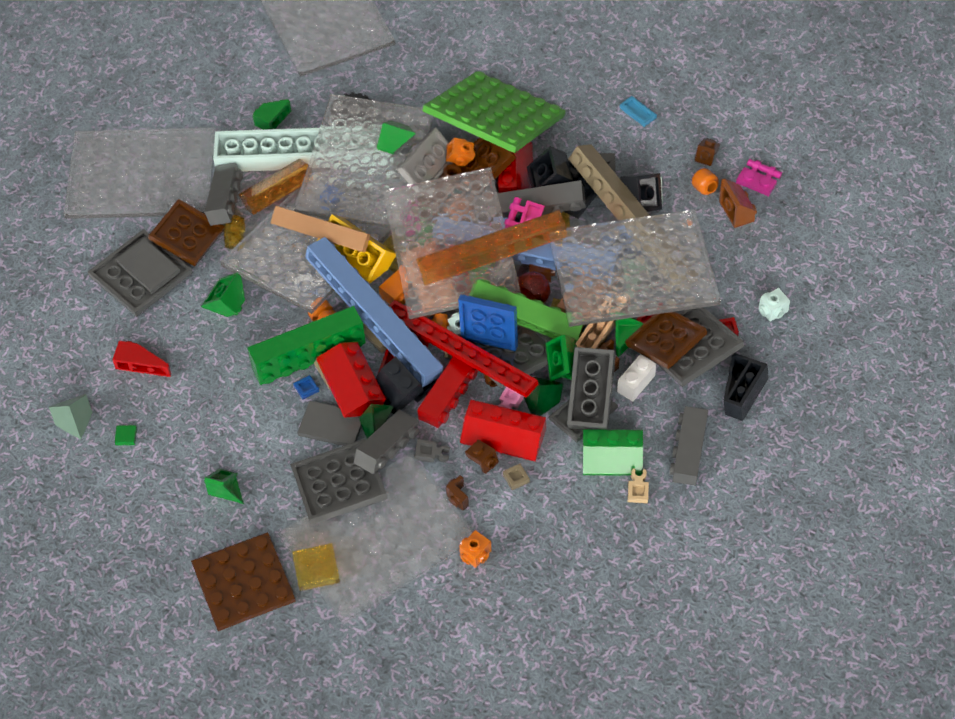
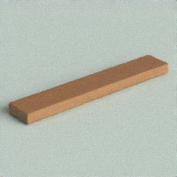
M275 206L270 222L271 224L319 239L326 237L332 243L364 253L370 238V234L279 206Z

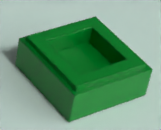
M117 425L115 445H135L136 425Z

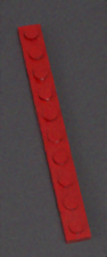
M394 300L389 305L399 319H402L408 329L415 333L416 336L525 398L539 385L537 379Z

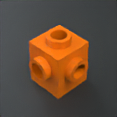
M454 137L447 144L446 161L455 163L458 166H466L474 159L475 150L473 142Z
M475 530L468 538L466 537L461 541L459 545L460 558L464 563L471 564L476 568L480 563H484L488 559L491 552V541Z

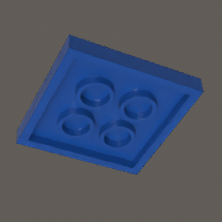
M461 294L458 299L461 337L468 341L516 351L518 347L517 307Z

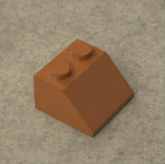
M722 179L719 203L733 227L737 228L754 222L757 210L755 205L751 204L748 193L742 189L740 184Z

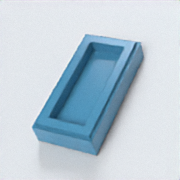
M633 96L619 105L621 110L643 127L657 118V114Z

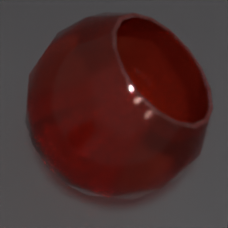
M525 272L517 278L514 285V293H521L530 300H539L546 303L551 293L550 283L539 272Z

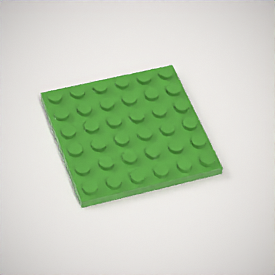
M480 71L474 72L424 104L422 110L429 115L513 153L561 120L566 113V110L561 109L558 105L545 102L542 98H536L526 91L518 90L513 85H507L500 82L499 79L491 78Z

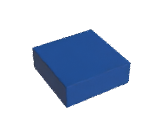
M310 375L293 383L302 400L319 392L318 386Z

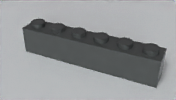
M581 180L474 197L475 218L478 224L482 225L491 224L493 218L508 217L510 213L509 207L513 203L514 197L522 199L520 206L525 207L527 200L544 205L542 216L550 213L560 214L563 211L570 210L579 211L586 208L585 190ZM517 212L515 219H521L523 213Z

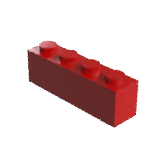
M452 357L417 409L418 419L439 429L442 423L445 424L447 422L451 409L457 407L461 394L464 395L467 392L470 380L476 378L478 370Z

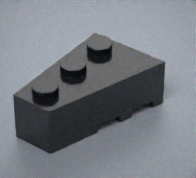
M734 353L731 356L732 360L723 400L725 415L743 421L769 379L768 366L766 363Z

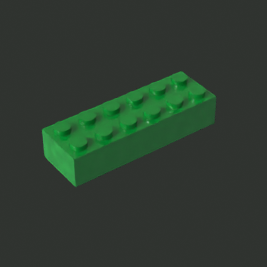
M352 306L249 346L247 349L252 370L259 384L262 385L270 384L282 376L287 377L300 369L305 370L309 368L310 365L314 364L317 357L339 343L358 342L361 347L363 344H366L363 322L355 307Z

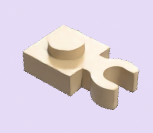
M632 469L631 479L633 481L628 482V502L648 504L649 482H644L647 475L646 469H643L641 476H637L635 469Z

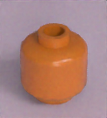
M699 169L693 175L692 185L701 194L709 195L718 188V177L709 169Z

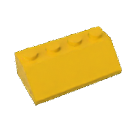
M331 214L328 222L365 233L343 217ZM371 236L365 253L333 243L339 253L346 257L349 264L356 268L359 275L368 281L369 284L389 269L397 255Z

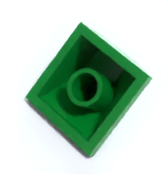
M236 272L218 279L201 307L226 317L239 314L245 301L241 274Z
M560 335L546 343L550 381L570 373L573 367L575 347H577L575 338Z

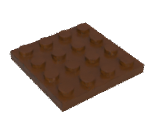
M268 532L191 561L217 631L296 602Z

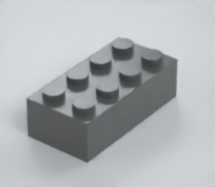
M575 347L567 420L569 429L608 430L616 356L614 350Z

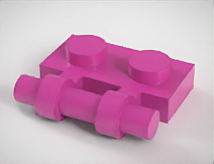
M749 159L747 165L752 167V169L744 167L737 177L736 183L769 197L777 184V180L772 179L773 176L780 179L782 172L778 171L776 167L762 164L759 160ZM758 171H762L767 174L765 176L763 174L758 173Z
M514 197L513 203L509 207L508 219H505L504 230L511 231L512 228H516L519 233L535 236L545 206L527 200L525 207L520 206L522 199ZM517 212L523 213L520 223L515 222Z

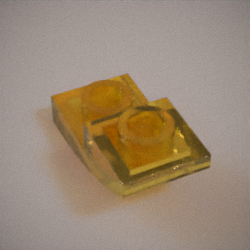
M233 215L231 223H225V248L243 251L245 246L243 238L245 222L243 217Z

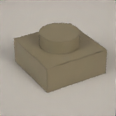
M521 464L503 471V477L511 490L530 483V478Z

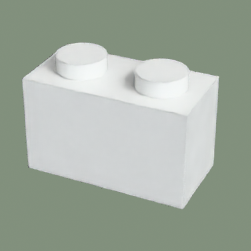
M640 354L618 379L617 392L634 401L655 377L656 363Z

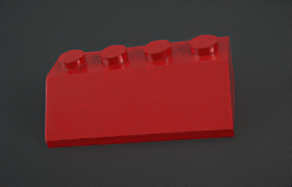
M531 141L513 153L516 156L515 160L498 176L499 193L531 188L527 166L533 162Z
M358 342L339 343L317 357L316 360L344 418L362 416L370 404H384L386 398Z
M470 400L464 418L460 443L472 446L479 439L495 449V452L536 462L546 432V417Z

